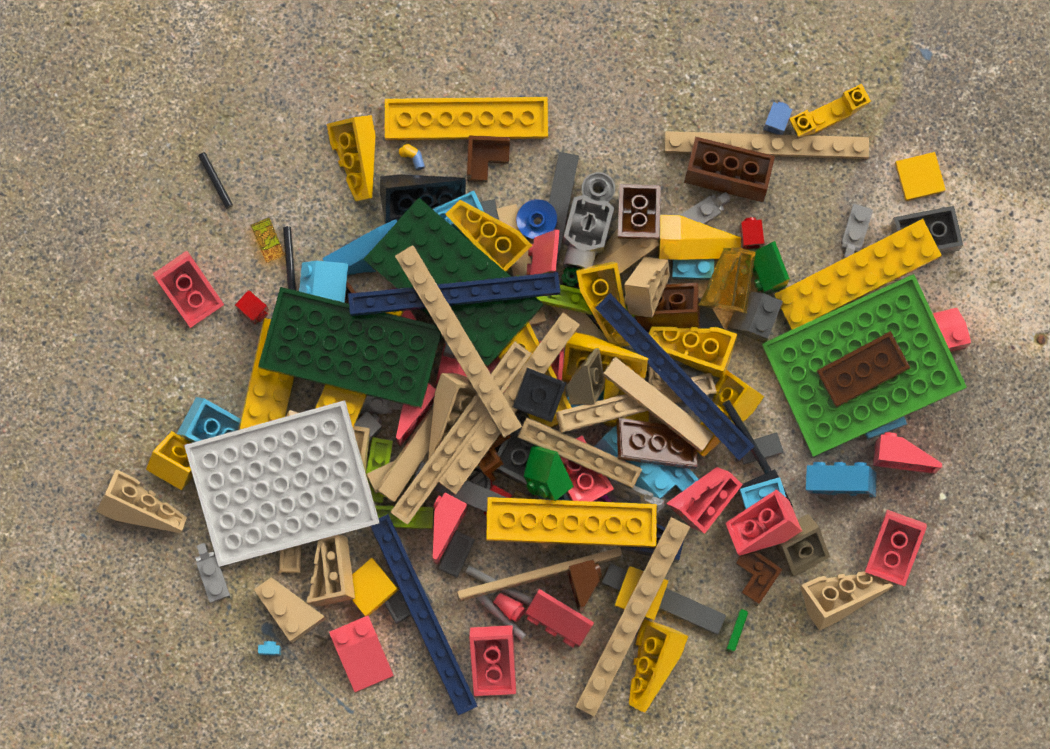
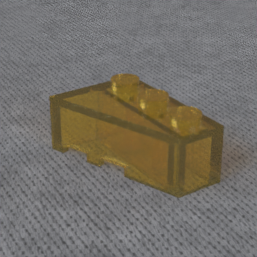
M724 248L699 306L730 313H746L755 252L742 248Z

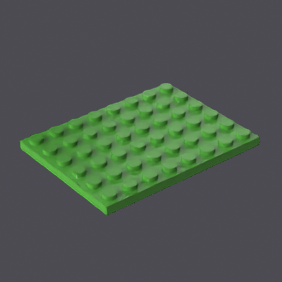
M914 274L762 343L813 457L967 388ZM891 331L911 369L836 408L817 370Z

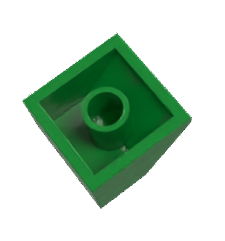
M775 241L749 255V261H746L749 272H753L756 278L754 285L757 292L761 291V293L768 295L786 288L790 278Z
M535 445L531 447L524 473V478L527 482L526 487L531 494L556 501L574 487L558 452Z

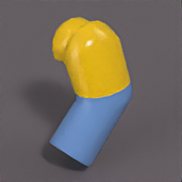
M405 144L399 149L401 157H409L413 160L415 170L425 168L421 152L409 144Z

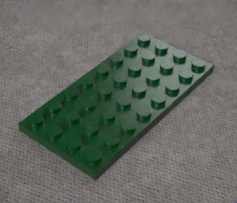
M420 198L414 202L364 258L368 265L396 289L413 287L395 257L412 245L437 285L511 277ZM536 297L450 307L482 361L489 367L544 304ZM421 309L432 319L427 309Z
M280 287L258 367L422 409L442 334L436 325L388 313L351 316L348 303Z

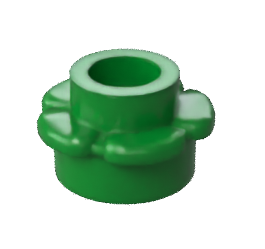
M567 267L563 270L561 279L567 286L573 287L578 284L576 273L579 270L578 268Z

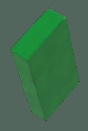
M739 610L725 651L733 653L736 650L748 611Z

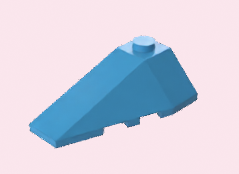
M395 219L370 231L322 258L323 261L348 264L347 275L376 272L364 261V258L395 225L397 220Z

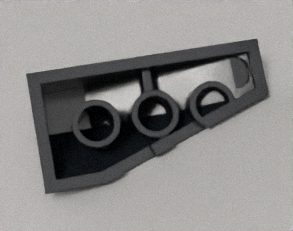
M404 174L380 176V198L385 224L395 219L398 221L418 198L433 209L466 193V179L461 177Z

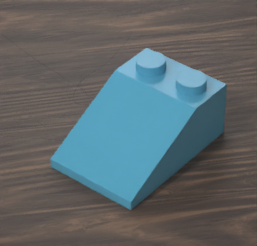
M196 397L177 434L194 443L237 431L241 419L205 398Z

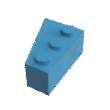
M813 462V465H807L806 491L811 494H850V496L869 494V497H876L877 472L870 466H867V463L856 462L854 466H846L844 462H834V466L826 465L824 462Z

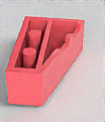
M716 467L666 504L691 528L705 534L743 484L730 472Z

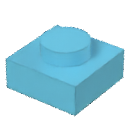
M264 641V645H258V654L281 656V646L276 645L274 641Z

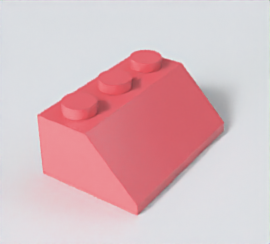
M958 308L933 313L950 352L967 348L971 344L966 322Z
M540 589L525 612L529 622L536 626L539 623L545 626L547 633L554 637L558 634L564 638L563 642L572 648L575 645L577 647L581 645L594 624L590 619Z

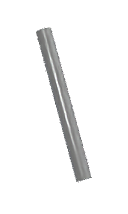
M468 566L465 572L484 583L497 581L471 566ZM513 588L501 591L528 606L533 601V598Z

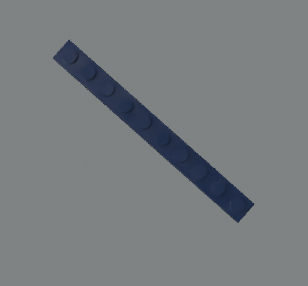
M558 272L437 285L449 306L560 295ZM414 287L348 294L351 316L426 309Z
M611 293L595 307L639 355L648 358L649 366L738 460L754 447L751 441Z
M389 514L378 518L379 523L371 525L370 528L452 705L459 716L478 707Z

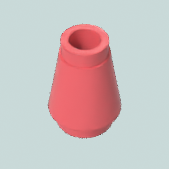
M502 593L494 600V604L510 621H519L526 611L522 603Z

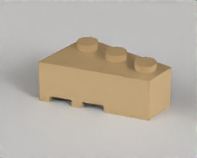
M644 257L624 284L626 293L625 305H627L628 312L631 315L653 317L670 276L668 260Z
M338 534L318 540L314 559L315 569L310 581L312 584L310 596L307 597L306 603L319 607L355 599L348 538Z
M272 577L254 589L291 643L326 620L325 616Z

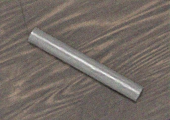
M486 595L476 597L505 626L513 625V634L520 641L526 636Z

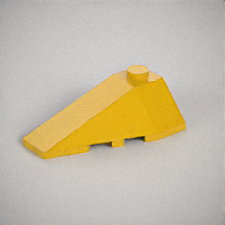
M372 115L353 117L326 124L330 145L333 150H336L340 158L338 163L347 174L346 181L354 200L360 201L372 198L375 155V130Z
M459 200L445 213L478 249L504 271L508 270L533 246L517 229L462 200Z
M660 215L659 259H732L741 257V237L681 215Z
M614 261L577 270L580 292L607 341L619 347L630 345L595 308L611 293L626 309L617 262Z
M651 327L649 332L650 336L672 359L722 379L725 376L737 338L736 333L718 327H710V329H698V327Z
M577 332L573 334L566 344L562 379L570 381L580 365L595 348L600 349L603 372L616 357L641 378L646 377L648 358L597 337Z
M726 370L724 378H720L715 385L717 393L714 394L712 401L732 421L722 405L725 401L730 400L744 422L753 414L764 398V395ZM703 422L700 423L707 430L713 433ZM714 434L703 451L699 452L697 450V452L702 456H706L721 441Z
M644 618L636 638L638 654L637 658H634L633 665H636L635 677L631 680L630 706L641 712L647 711L680 659L688 639L687 635Z

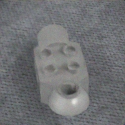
M603 172L589 174L582 183L583 195L574 197L563 238V243L568 246L563 263L565 268L576 267L580 270L593 266L595 255L603 253L614 212V207L609 201L615 194L613 179ZM600 186L604 191L598 194L593 191V188Z

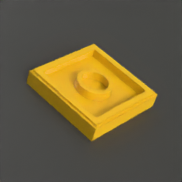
M935 152L895 162L905 201L946 191Z
M370 558L352 574L355 599H352V601L365 616H370L399 590L373 558Z
M629 566L615 607L625 609L644 571ZM663 580L645 618L655 620L669 580Z

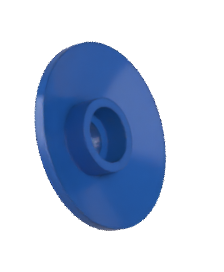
M540 199L526 202L517 213L516 222L518 229L529 239H534L537 236L555 230L557 213L554 207L549 202ZM540 218L542 220L541 223L535 224L534 221Z

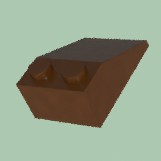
M619 184L618 239L659 240L661 185Z

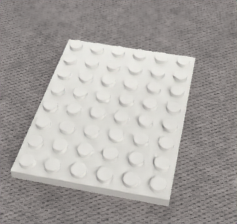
M345 400L184 445L219 567L379 523Z

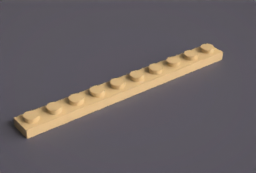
M665 131V153L691 154L696 136L778 157L869 158V137L809 135L798 137L797 135Z
M412 245L395 256L502 436L506 437L521 428L520 422L415 247Z
M565 313L561 314L503 393L514 414L518 410L512 408L526 368L545 374L580 326V324ZM490 414L486 416L439 481L440 484L455 495L501 434Z
M515 341L491 373L502 394L532 354ZM478 394L474 396L392 509L391 513L407 525L489 412Z
M672 517L670 518L576 704V708L595 717L690 526Z

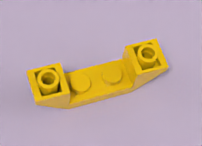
M860 84L843 92L841 98L814 111L808 112L806 110L789 118V121L798 137L813 135L849 118L868 105L871 100L863 85Z

